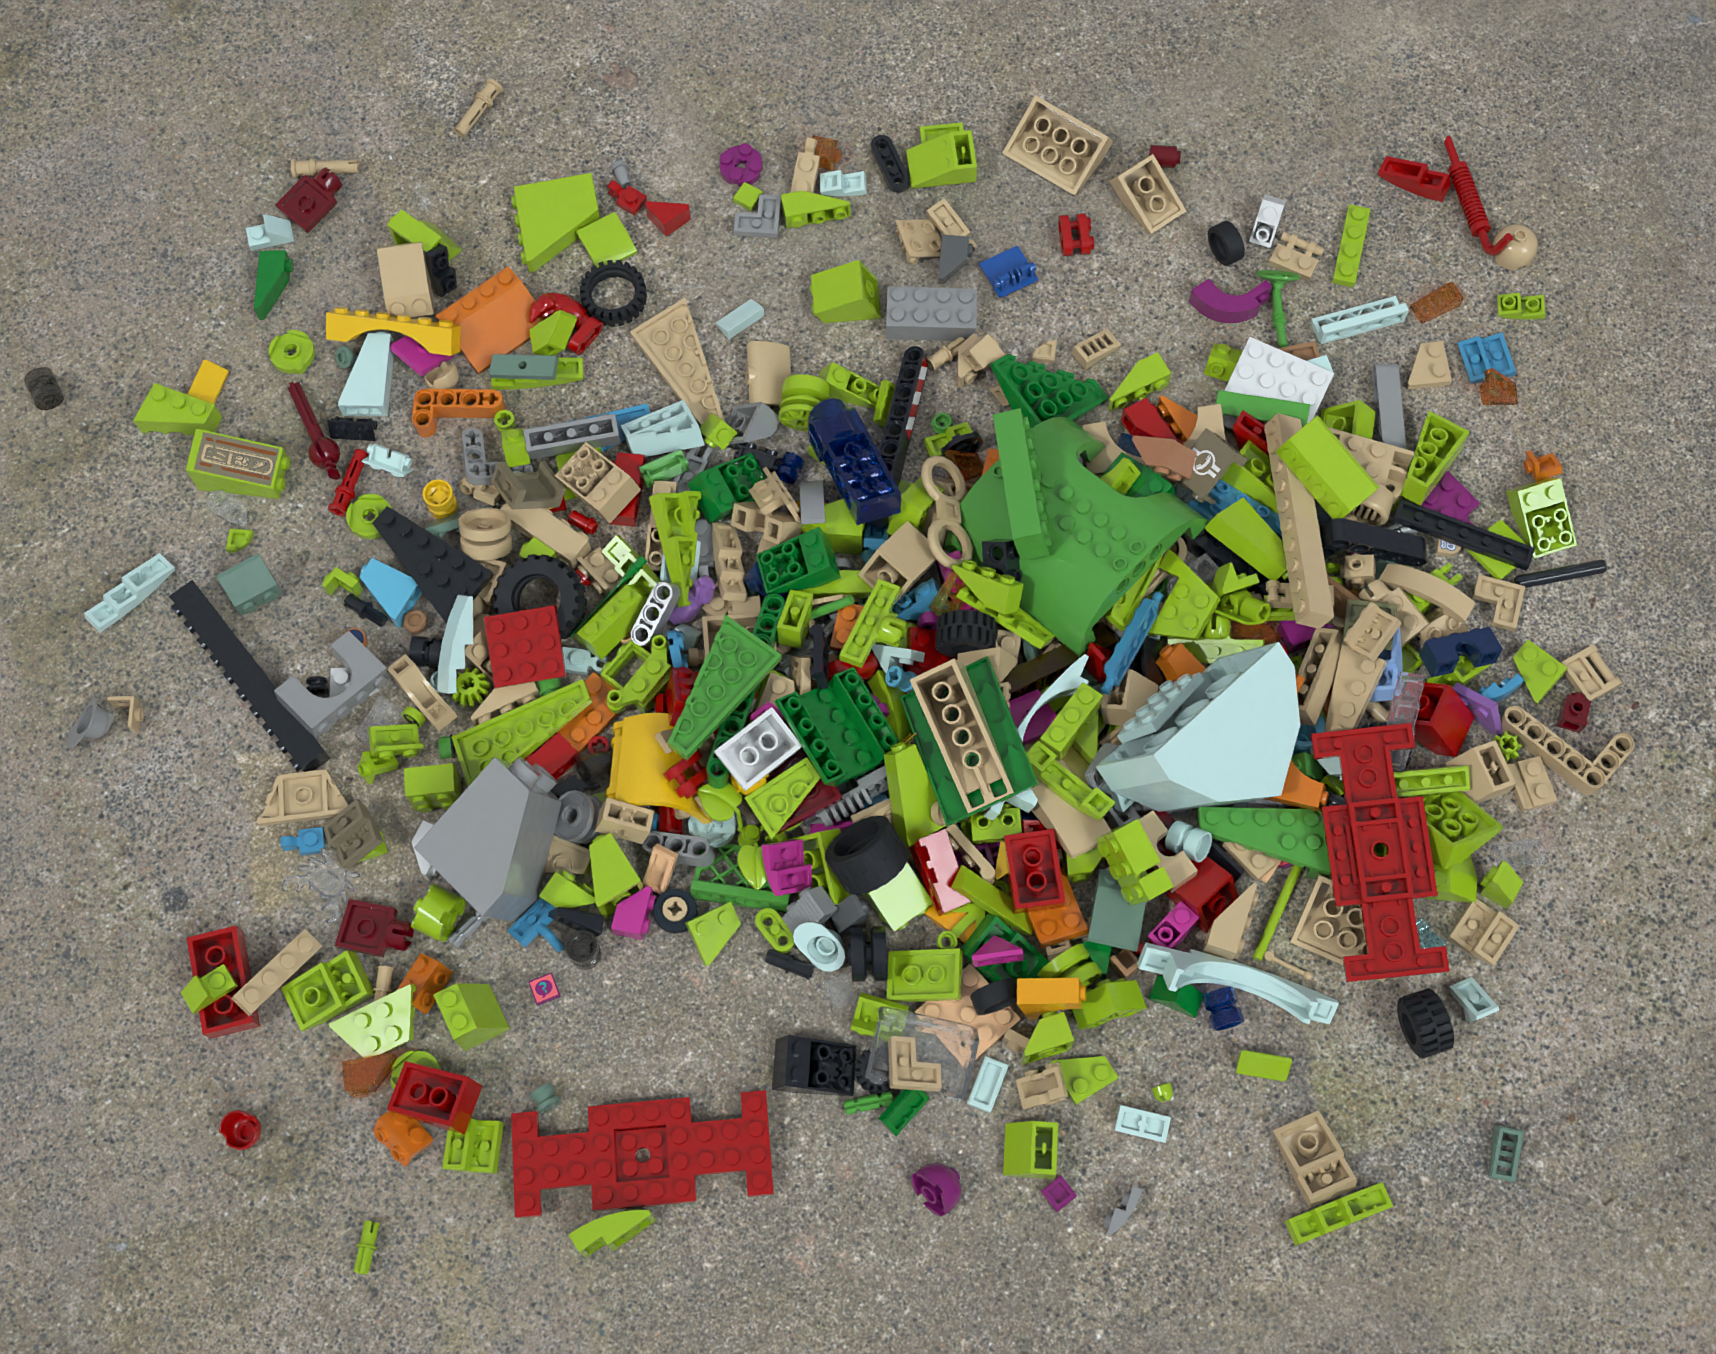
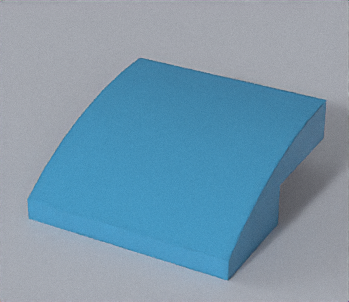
M1503 332L1482 339L1480 336H1476L1457 343L1471 384L1495 381L1516 375Z

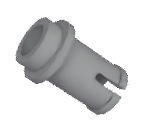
M622 160L614 162L611 171L616 175L619 185L624 190L628 185L632 187L633 181L628 173L627 163H624Z

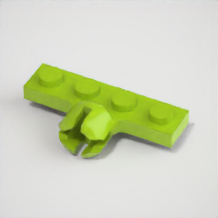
M878 579L839 655L841 661L862 668L876 642L892 647H899L903 641H900V639H904L907 632V622L890 615L901 592L900 586Z
M1222 615L1211 616L1198 641L1168 639V644L1182 643L1200 663H1213L1219 657L1264 646V640L1233 639L1230 635L1231 620Z

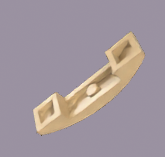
M1387 564L1378 579L1383 581L1392 591L1401 587L1404 591L1444 608L1443 614L1463 623L1466 622L1476 604L1471 598L1449 583L1411 567Z

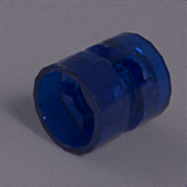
M1234 987L1220 988L1202 996L1206 1010L1212 1013L1209 1019L1213 1031L1229 1029L1245 1021L1241 1008L1235 1006L1238 999Z

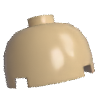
M1520 224L1508 225L1502 228L1495 236L1492 245L1494 246L1506 233H1510L1513 236V240L1501 253L1495 256L1494 260L1498 265L1509 270H1518L1524 266L1525 268L1528 267L1536 256L1538 248L1536 235L1530 228Z

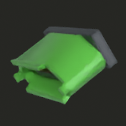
M452 734L450 736L438 737L440 739L438 740L440 760L455 758Z

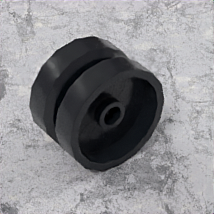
M863 926L850 927L851 943H848L849 966H851L852 982L866 981L867 966H872V978L874 981H887L885 926H873L871 928V942H866V931Z

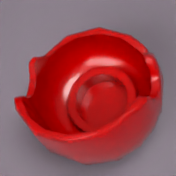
M235 1110L228 1112L222 1118L219 1133L225 1137L226 1145L236 1150H245L252 1148L260 1139L261 1123L256 1115L245 1110Z

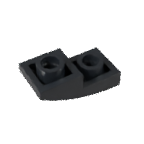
M440 244L426 252L425 259L432 284L438 296L443 297L457 288L456 271L449 266L447 247Z

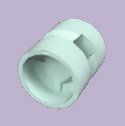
M1178 820L1172 824L1167 833L1165 847L1176 854L1183 850L1189 859L1199 863L1205 859L1210 850L1212 835L1200 828L1193 829L1192 825Z

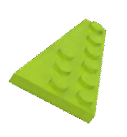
M583 679L452 736L467 786L469 787L495 757L512 764L518 757L525 759L592 703V699Z

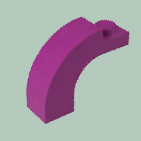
M1208 278L1191 290L1189 302L1199 313L1211 320L1222 323H1240L1258 315L1260 306L1265 304L1270 298L1272 285L1265 280L1248 293L1235 296L1220 291Z

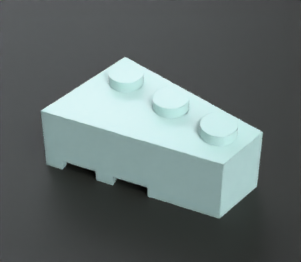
M684 400L621 425L625 440L632 454H640L647 457L674 452L678 449L684 450L705 446L699 425Z

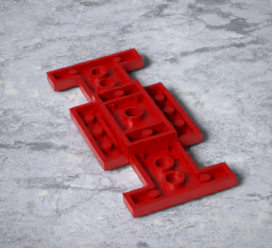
M1412 723L1311 734L1314 760L1339 757L1346 804L1321 808L1335 907L1361 905L1368 953L1342 957L1346 983L1449 972L1446 946L1420 949L1413 899L1437 897V885L1423 796L1400 799L1397 797L1390 751L1415 748ZM1378 843L1385 845L1387 855L1378 857L1374 853V846Z
M766 1090L740 1092L742 1118L692 1123L690 1097L588 1106L589 1132L540 1137L537 1111L511 1113L515 1218L542 1216L541 1190L591 1186L593 1211L697 1202L696 1176L746 1171L748 1197L774 1195ZM640 1149H648L650 1151V1158L646 1162H639L636 1159V1154Z

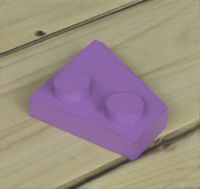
M1456 683L1453 689L1475 716L1474 719L1494 736L1499 735L1503 728L1497 703Z

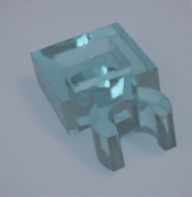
M1424 918L1416 921L1418 936L1422 940L1420 943L1423 948L1446 946L1440 936L1437 937L1435 932H1431Z

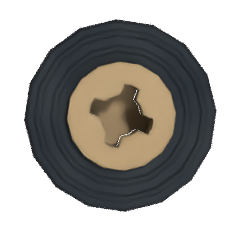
M671 889L662 893L656 900L653 908L654 918L658 926L664 931L673 934L683 933L688 930L685 922L698 915L697 904L693 896L680 889Z

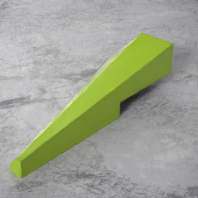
M701 492L658 493L649 497L671 582L680 589V598L677 602L678 607L691 605V601H688L689 588L693 585L690 575L691 568L695 565L698 535L695 532L696 519L700 515V512L697 511L698 500L701 499Z

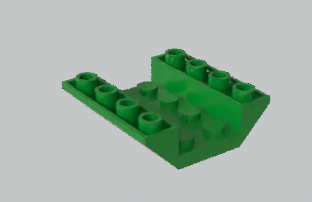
M854 667L835 674L829 681V688H816L802 695H798L797 691L775 701L822 781L827 786L836 787L875 769L885 762L884 754L891 751L890 747L900 742Z

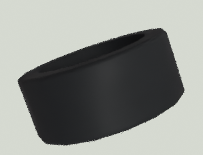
M1223 221L1209 228L1208 242L1210 248L1222 265L1229 266L1243 259L1245 255L1244 242L1239 231L1231 222Z
M1013 978L998 980L974 991L970 995V999L976 1014H990L1016 1003L1017 984Z

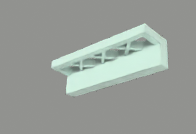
M1396 296L1312 318L1311 324L1321 345L1404 322L1409 309L1406 303L1399 304ZM1392 304V307L1382 309L1383 306ZM1365 311H1369V312H1370V313L1361 315L1362 312H1365ZM1348 317V319L1340 321L1341 318ZM1324 322L1328 323V324L1323 325V326H1321V327L1319 326V324H1321V323H1324Z

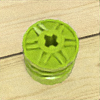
M805 374L791 375L785 378L782 384L779 421L784 426L798 431H816L826 425V405L828 404L830 392L829 384L819 377Z

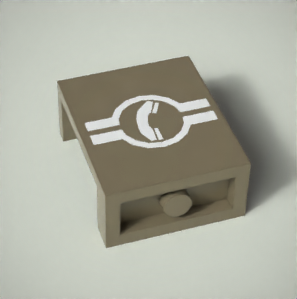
M1205 428L1190 448L1197 452L1191 479H1181L1177 483L1187 491L1191 489L1193 491L1192 496L1199 502L1204 503V501H1207L1214 505L1216 500L1209 495L1210 491L1232 462L1243 466L1248 459L1218 434Z

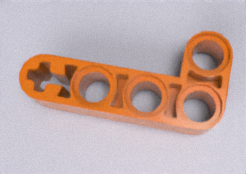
M421 389L414 396L412 422L418 435L426 438L436 432L438 417L494 418L497 412L506 410V406L501 393L493 389ZM430 401L428 404L422 405L424 402Z

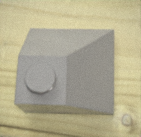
M763 402L734 406L726 423L738 433L728 445L746 443L772 436L777 430L779 415Z

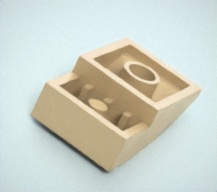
M1319 1110L1273 1130V1135L1282 1156L1309 1208L1356 1188L1357 1179L1344 1158L1342 1148Z

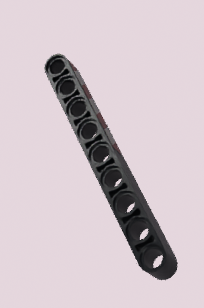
M918 346L909 347L904 352L865 504V510L872 525L875 527H883L889 523L888 518L894 508V501L897 496L928 371L926 357L922 348Z

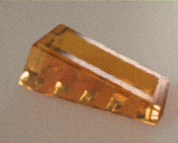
M1451 281L1412 303L1410 308L1420 323L1423 324L1460 307L1463 296L1454 282ZM1440 297L1445 304L1441 303V301L1439 300ZM1430 302H1433L1437 309H1434ZM1424 305L1429 313L1426 314L1421 306Z

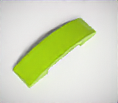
M1039 740L1027 752L1035 775L1051 791L1075 809L1100 821L1115 805L1116 802L1096 787L1092 790L1057 762V755Z

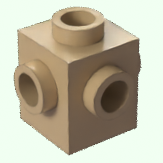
M1355 553L1351 556H1345V565L1340 566L1341 579H1345L1347 587L1362 589L1368 587L1369 583L1376 580L1374 555Z

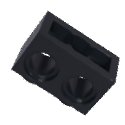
M1013 539L982 541L983 567L993 568L1000 575H1011L1015 577V581L1021 582L1020 556Z

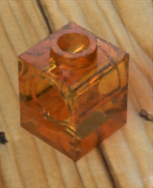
M813 135L812 138L818 140L815 155L821 157L819 168L833 171L835 164L840 162L842 150H839L838 140Z

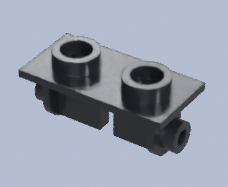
M336 416L331 418V420H327L331 439L376 441L374 430H377L378 424L377 421H373V418H357V421H353V418Z
M748 442L743 443V445L736 444V446L740 447V451L735 452L733 459L752 453L754 458L759 460L758 465L762 471L763 468L767 467L770 473L773 471L778 472L779 464H776L777 459L783 461V458L777 457L778 452L765 448L764 452L756 450L757 445Z

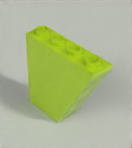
M591 173L514 186L515 195L511 196L513 209L518 210V214H514L516 227L521 228V233H517L519 245L524 246V251L521 252L522 263L528 266L529 273L535 272L578 239L577 230L600 219Z

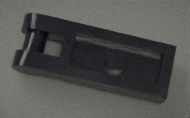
M816 624L809 629L810 636L813 639V649H810L813 666H810V675L812 680H816L819 689L829 688V644L823 627Z

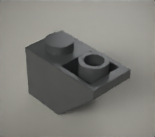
M851 894L836 906L838 907L837 911L830 917L835 931L842 939L850 935V927H866V919L869 918L867 914L868 908L863 898L858 899L857 895Z

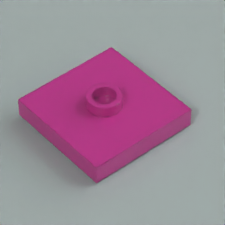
M407 335L392 343L390 347L394 354L420 376L437 368L442 362H447L455 357V354L448 356L429 353L420 343Z
M1038 689L1009 701V709L1016 727H1018L1034 703L1041 697L1042 694ZM1048 703L1035 711L1031 717L1023 737L1024 746L1039 740L1057 717Z

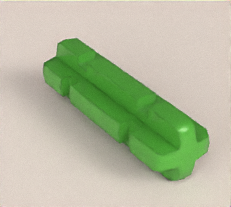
M888 1091L881 1093L879 1096L873 1094L858 1097V1100H845L844 1109L845 1113L849 1115L856 1113L858 1110L864 1112L878 1109L882 1105L888 1107L894 1101L893 1095Z

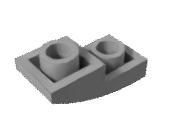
M1132 1186L1130 1192H1124L1120 1205L1125 1207L1124 1210L1114 1208L1112 1214L1107 1212L1103 1228L1107 1229L1105 1236L1111 1237L1123 1226L1135 1209L1143 1189Z

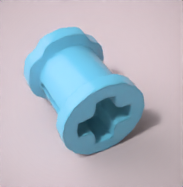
M892 666L886 673L885 681L888 686L900 687L901 691L909 693L914 690L910 679L917 675L911 671L904 672L899 666Z

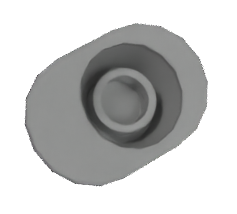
M92 698L89 701L85 711L72 727L66 741L67 748H73L82 738H100L109 730L114 715L97 705L96 698Z

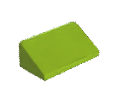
M419 220V222L442 237L444 245L447 247L449 259L452 260L462 251L461 247L435 224Z
M1241 1050L1237 1055L1236 1073L1284 1082L1288 1077L1292 1059Z

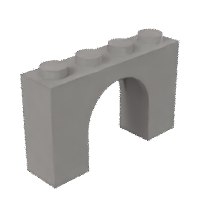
M347 631L330 645L333 656L352 674L351 682L345 691L334 697L321 698L310 693L294 676H291L274 690L277 700L315 738L320 734L327 733L331 729L332 724L338 719L345 718L354 706L365 702L371 692L376 688L380 689L389 679L387 668L350 631Z

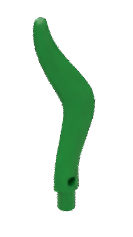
M640 555L633 564L631 563L630 567L625 572L622 579L611 590V592L596 606V608L573 630L570 637H572L627 580H629L633 575L637 574L640 571V569L648 562L642 555Z

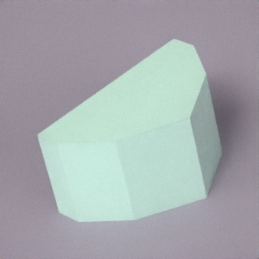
M1276 642L1216 659L1201 673L1204 678L1201 685L1158 731L1122 743L1096 766L1111 791L1158 812L1221 806L1281 796L1300 728L1295 666L1281 644Z

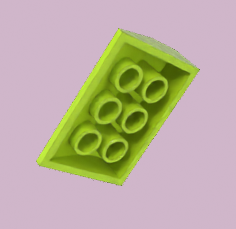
M1461 791L1399 797L1400 799L1423 796L1432 860L1444 870L1464 861L1503 829L1502 824Z

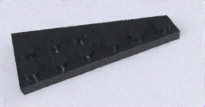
M388 506L373 521L374 527L446 624L457 595L473 596L474 600L494 576L490 569Z

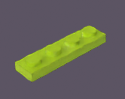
M1352 204L1348 205L1332 283L1354 288L1371 208Z

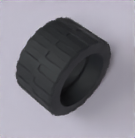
M870 816L853 823L833 839L825 853V861L846 892L852 895L867 894L886 885L903 870L909 857L908 848L891 822L884 816Z

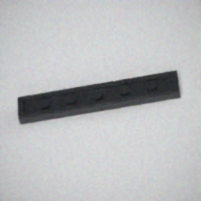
M1400 499L1392 519L1394 523L1525 571L1530 566L1535 550L1532 546Z

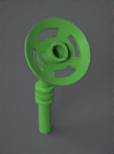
M1274 270L1256 271L1257 276L1271 282L1273 327L1276 328L1278 347H1287L1285 332L1287 323L1285 312L1282 311L1281 288H1284V283L1301 279V275Z

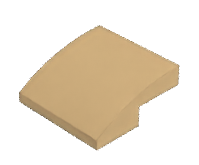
M1476 898V903L1468 904L1447 936V939L1474 957L1494 966L1520 925L1501 911H1493Z

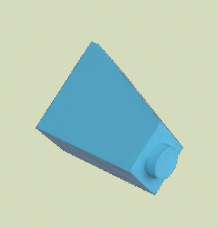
M373 558L361 569L360 579L394 625L401 628L404 616L413 609L423 593L412 577Z

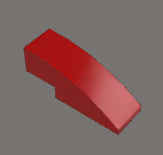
M1386 156L1378 171V176L1389 183L1415 195L1443 202L1451 186L1450 174L1428 170V164Z

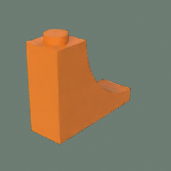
M1182 643L1166 645L1159 654L1161 656L1156 661L1166 680H1172V682L1184 674L1202 673L1206 669Z
M1291 759L1281 796L1264 799L1321 812L1322 806L1327 805L1329 792L1326 791L1324 783L1317 782L1304 775Z

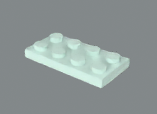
M1198 672L1193 675L1187 673L1174 682L1168 680L1159 686L1160 691L1151 695L1147 699L1148 703L1135 711L1136 716L1123 724L1124 728L1117 735L1121 743L1158 731L1204 681L1201 673Z

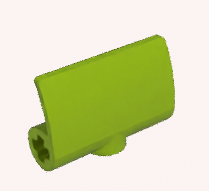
M1213 582L1207 585L1210 589L1212 587ZM1242 589L1220 597L1221 600L1214 613L1242 624L1257 625L1267 621L1271 613V606L1267 602L1252 597L1247 590Z

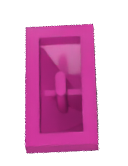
M995 935L972 955L974 967L1024 960L1022 948Z

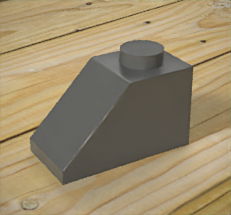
M942 235L939 284H944L967 265V257H972L973 244H969V236Z

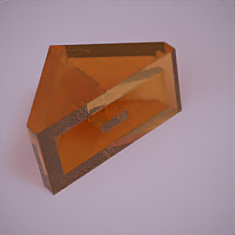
M947 450L945 452V458L951 460L959 468L965 481L982 475L983 465L977 453ZM947 472L949 479L953 480L951 475Z

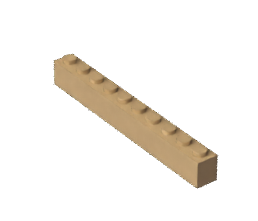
M1277 413L1264 427L1293 611L1297 624L1320 629L1334 618L1314 497L1275 452L1302 428L1301 419Z

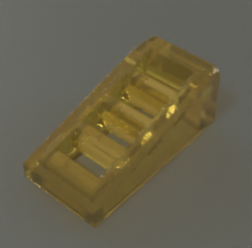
M953 569L928 607L938 616L950 611L960 610L963 603L956 596L967 585L964 582L961 585L955 582L956 578L961 581L963 580ZM952 587H953V588L957 589L958 591H957L956 593H954V592L951 591V589H952ZM948 596L953 598L951 602L947 600Z

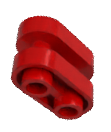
M1086 213L1076 214L1075 221H1070L1068 215L1058 216V230L1063 257L1072 256L1073 249H1079L1080 255L1090 254L1091 250L1094 249V237L1089 234V231H1091V218L1087 217ZM1071 230H1076L1078 240H1072Z
M699 749L688 760L682 758L662 774L668 782L675 778L679 786L674 791L679 798L685 796L688 799L699 791L696 788L699 784L701 787L708 784L707 765L702 767L698 762L703 757ZM691 767L695 774L687 779L683 772Z

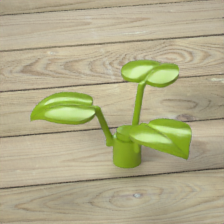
M728 783L727 786L721 789L713 788L709 784L702 786L698 789L697 795L700 798L705 813L711 819L719 822L727 821L732 818L734 812L736 813L737 830L740 832L738 843L741 846L737 855V863L746 881L754 889L759 890L768 881L763 862L762 846L759 847L757 843L764 827L762 825L757 827L753 824L743 826L741 812L737 808L742 802V795L736 792L733 785ZM802 822L785 831H791L796 829Z

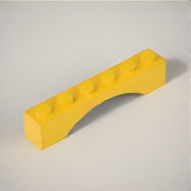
M343 306L334 307V310L326 312L327 340L348 342L358 338L367 331L382 329L400 332L413 338L429 353L452 356L460 352L461 325H455L451 320L432 322V319L428 317H419L417 320L411 319L410 315L405 314L393 317L388 312L370 314L369 310L366 309L348 311V307Z

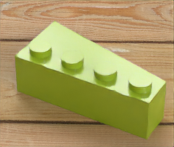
M1429 410L1400 495L1421 506L1463 450L1470 431Z

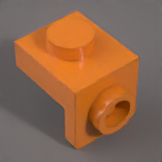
M1531 450L1526 451V460L1523 462L1526 473L1531 474L1535 481L1562 473V465L1553 453L1536 458Z

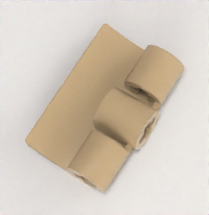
M749 342L747 344L748 365L745 372L746 386H749V404L763 402L769 408L771 405L780 406L783 381L791 376L790 348L787 345L775 342Z

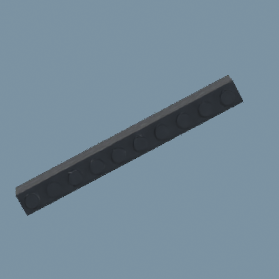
M191 580L171 594L169 597L174 602L171 605L172 609L178 617L184 615L187 619L184 624L192 634L197 632L200 637L196 640L205 651L210 649L213 654L209 657L218 668L220 666L224 667L226 670L223 673L224 677L231 685L233 683L237 684L239 687L236 690L237 694L244 702L250 701L252 704L249 707L250 711L257 720L260 717L263 718L266 722L262 725L270 737L274 734L279 739L276 745L283 754L289 752L293 757L289 762L298 772L301 769L303 772L314 771L331 759L314 736L277 700L274 684L195 582Z

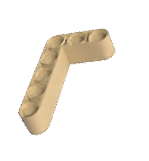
M1510 706L1500 717L1503 732L1507 731L1508 735L1512 736L1517 735L1516 740L1518 744H1521L1523 748L1535 757L1540 756L1546 766L1584 795L1595 794L1634 748L1633 738L1626 733H1619L1613 737L1594 761L1591 762L1519 706ZM1508 716L1515 718L1517 723L1510 722ZM1527 732L1534 733L1536 739L1531 738ZM1616 744H1620L1624 751L1619 750ZM1547 747L1553 748L1556 754L1550 753ZM1601 760L1606 761L1610 768L1603 766ZM1567 762L1574 764L1576 770L1569 768ZM1587 777L1593 779L1596 785H1591L1587 781Z

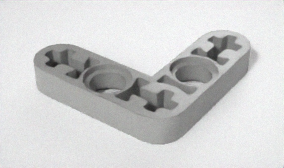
M467 428L462 433L461 442L466 481L472 485H493L491 479L498 462H486L482 432L476 428ZM470 438H474L475 445H471ZM477 454L480 458L471 459L468 455ZM530 464L509 467L513 473H521V471L524 473L533 472V467Z

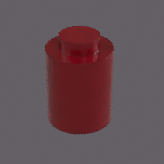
M1150 145L1149 156L1153 154L1161 168H1175L1176 164H1180L1181 151H1177V146Z

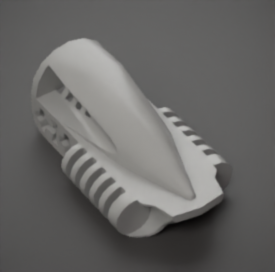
M882 763L879 768H875L868 773L866 772L836 786L843 800L804 820L802 824L808 826L815 823H824L826 828L834 824L833 819L839 822L841 821L840 815L843 814L846 818L849 816L848 811L851 810L852 813L857 812L855 807L859 806L860 809H863L865 807L864 802L867 801L868 805L873 803L871 800L873 797L883 792L885 794L889 793L885 764Z

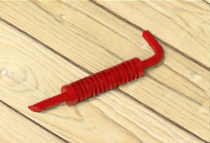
M1447 136L1444 145L1452 164L1448 168V173L1466 217L1471 235L1479 237L1486 254L1496 256L1513 240V236L1510 233H1506L1494 246L1491 244L1487 234L1490 232L1491 226L1469 167L1465 161L1459 160L1452 138Z

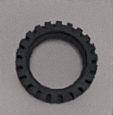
M607 260L608 265H604L602 261L598 263L599 268L595 265L592 266L591 272L587 271L585 278L581 280L580 297L582 305L587 310L589 317L594 316L603 322L604 326L609 323L610 327H615V323L623 326L625 320L629 324L632 322V317H639V311L643 312L644 305L647 302L646 286L640 271H637L635 266L631 267L628 262H625L623 265L621 260H616V264H613L612 260ZM619 277L627 279L633 284L635 288L633 299L619 309L609 310L601 308L592 299L593 289L599 282L607 278Z

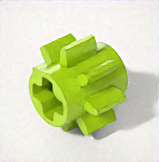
M1507 731L1503 733L1502 737L1495 735L1492 739L1493 741L1496 740L1506 763L1510 757L1515 760L1519 756L1516 751L1522 748V745L1518 744L1516 740L1518 736L1508 735Z

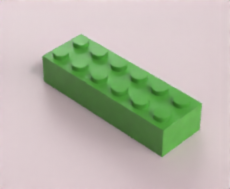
M1021 408L993 414L1012 538L1020 559L1024 561L1050 555L1048 546L1052 545V539L1047 528L1049 521L1043 505L1045 497L1040 486L1042 479L1040 470L1037 468L1038 456L1033 445L1035 438L1033 429L1030 427L1028 416H1023Z

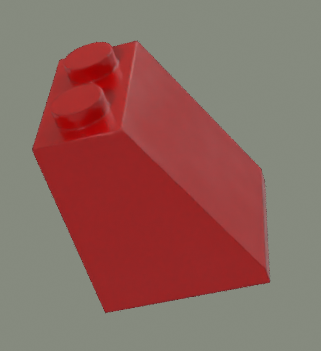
M1408 681L1402 694V699H1400L1390 721L1394 725L1412 723L1413 736L1416 741L1436 755L1457 757L1475 716L1451 685Z
M1207 856L1199 863L1190 859L1198 870L1196 876L1172 893L1170 890L1164 892L1175 905L1182 901L1200 917L1197 927L1205 934L1209 931L1214 920L1239 897L1232 875Z

